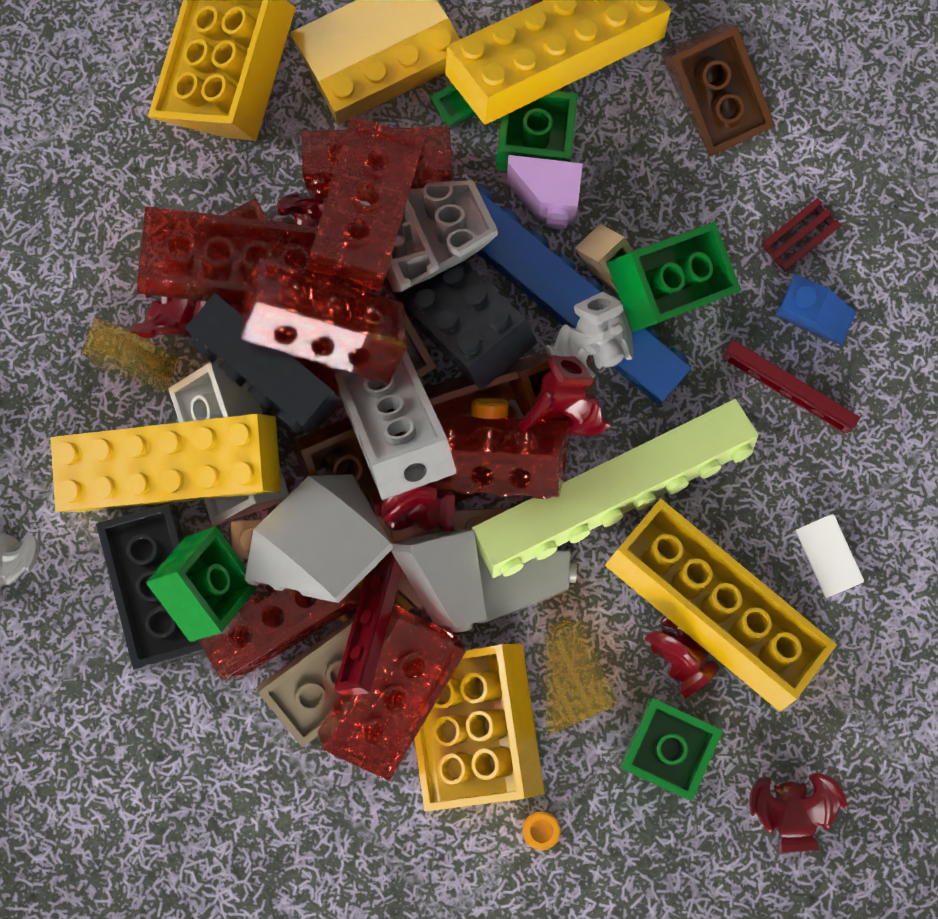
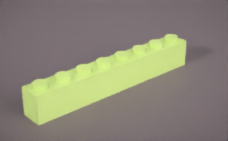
M734 399L472 527V530L475 531L477 551L492 578L501 574L505 577L510 576L522 569L523 563L535 557L537 560L549 557L557 550V546L568 541L577 543L590 534V530L602 524L604 527L611 526L620 521L624 513L634 508L637 511L646 509L656 501V497L664 493L676 494L686 488L689 481L699 476L703 479L717 473L721 469V465L731 460L737 463L746 459L754 451L758 433L738 401Z

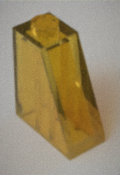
M96 317L81 350V353L98 369L164 394L167 393L179 363V359L131 330Z
M570 618L550 626L552 634L545 637V730L548 736L618 705L582 622L579 621L572 624Z

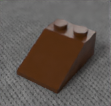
M725 22L661 52L671 81L710 157L775 127L738 26Z

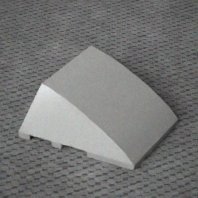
M473 180L428 182L424 188L403 189L402 184H391V190L369 191L368 185L357 186L371 241L393 292H402L410 286L430 279L461 263L489 244L498 235L496 225Z
M353 474L308 476L254 528L245 581L254 586H258L259 583L268 584L278 591H283L285 588L299 591L303 596L339 603L394 547Z

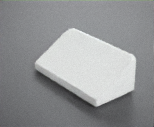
M834 514L795 530L825 598L864 582Z

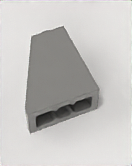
M455 528V531L443 530L392 543L394 547L391 550L392 554L435 625L450 627L451 632H463L473 629L472 623L487 619L474 530Z
M555 551L552 555L542 560H537L535 557L523 563L524 566L518 572L506 577L501 574L495 578H492L480 556L479 566L487 619L477 622V625L488 624L567 592L569 590V583H576L577 561H570V551Z

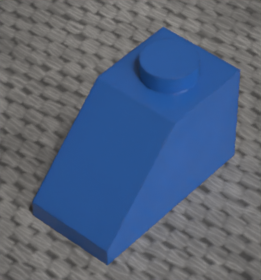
M795 274L787 286L775 316L842 345L856 312L829 288Z

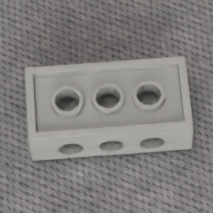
M405 348L334 372L345 410L382 500L457 474L448 439ZM389 409H394L392 412L384 413ZM400 432L406 433L401 436H394L395 434Z

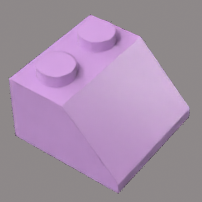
M509 155L507 184L538 222H546V227L558 230L566 229L567 225L575 224L583 163Z

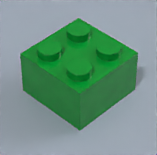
M554 91L501 117L495 170L507 171L509 155L570 162L578 93Z
M216 526L185 537L146 581V584L190 642L222 633L258 588V586L250 585L245 581L247 568Z
M649 698L618 768L686 800L692 801L723 730L657 699Z

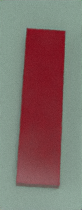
M734 339L722 356L726 362L844 434L854 429L861 418Z
M391 551L364 579L334 690L344 696L366 694L371 691L403 571Z

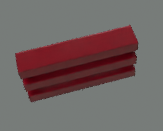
M818 198L761 244L784 273L841 226L837 219L834 220L831 217L832 213L822 207V202ZM814 211L819 215L777 250L772 246ZM822 222L828 225L827 228L788 260L785 261L783 259V254Z

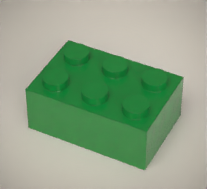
M716 222L637 249L606 263L632 333L741 291Z

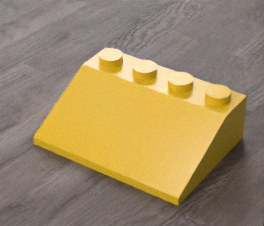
M183 0L148 117L228 139L257 141L296 7L287 0Z
M356 0L290 32L337 125L444 74L447 45L460 40L451 21L437 0Z
M522 643L501 644L425 657L405 672L424 811L518 800L545 794Z

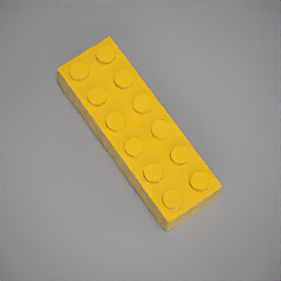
M543 0L447 45L445 75L484 125L665 38L671 8L664 0Z
M250 414L50 437L56 512H85L281 492L276 416Z
M661 498L605 564L608 569L779 712L797 700L837 646L833 640Z

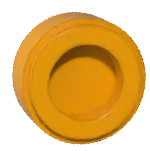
M478 398L471 402V416L483 419L508 417L509 403L504 399Z
M534 812L524 821L522 828L523 837L526 843L536 850L550 849L559 840V822L548 812Z

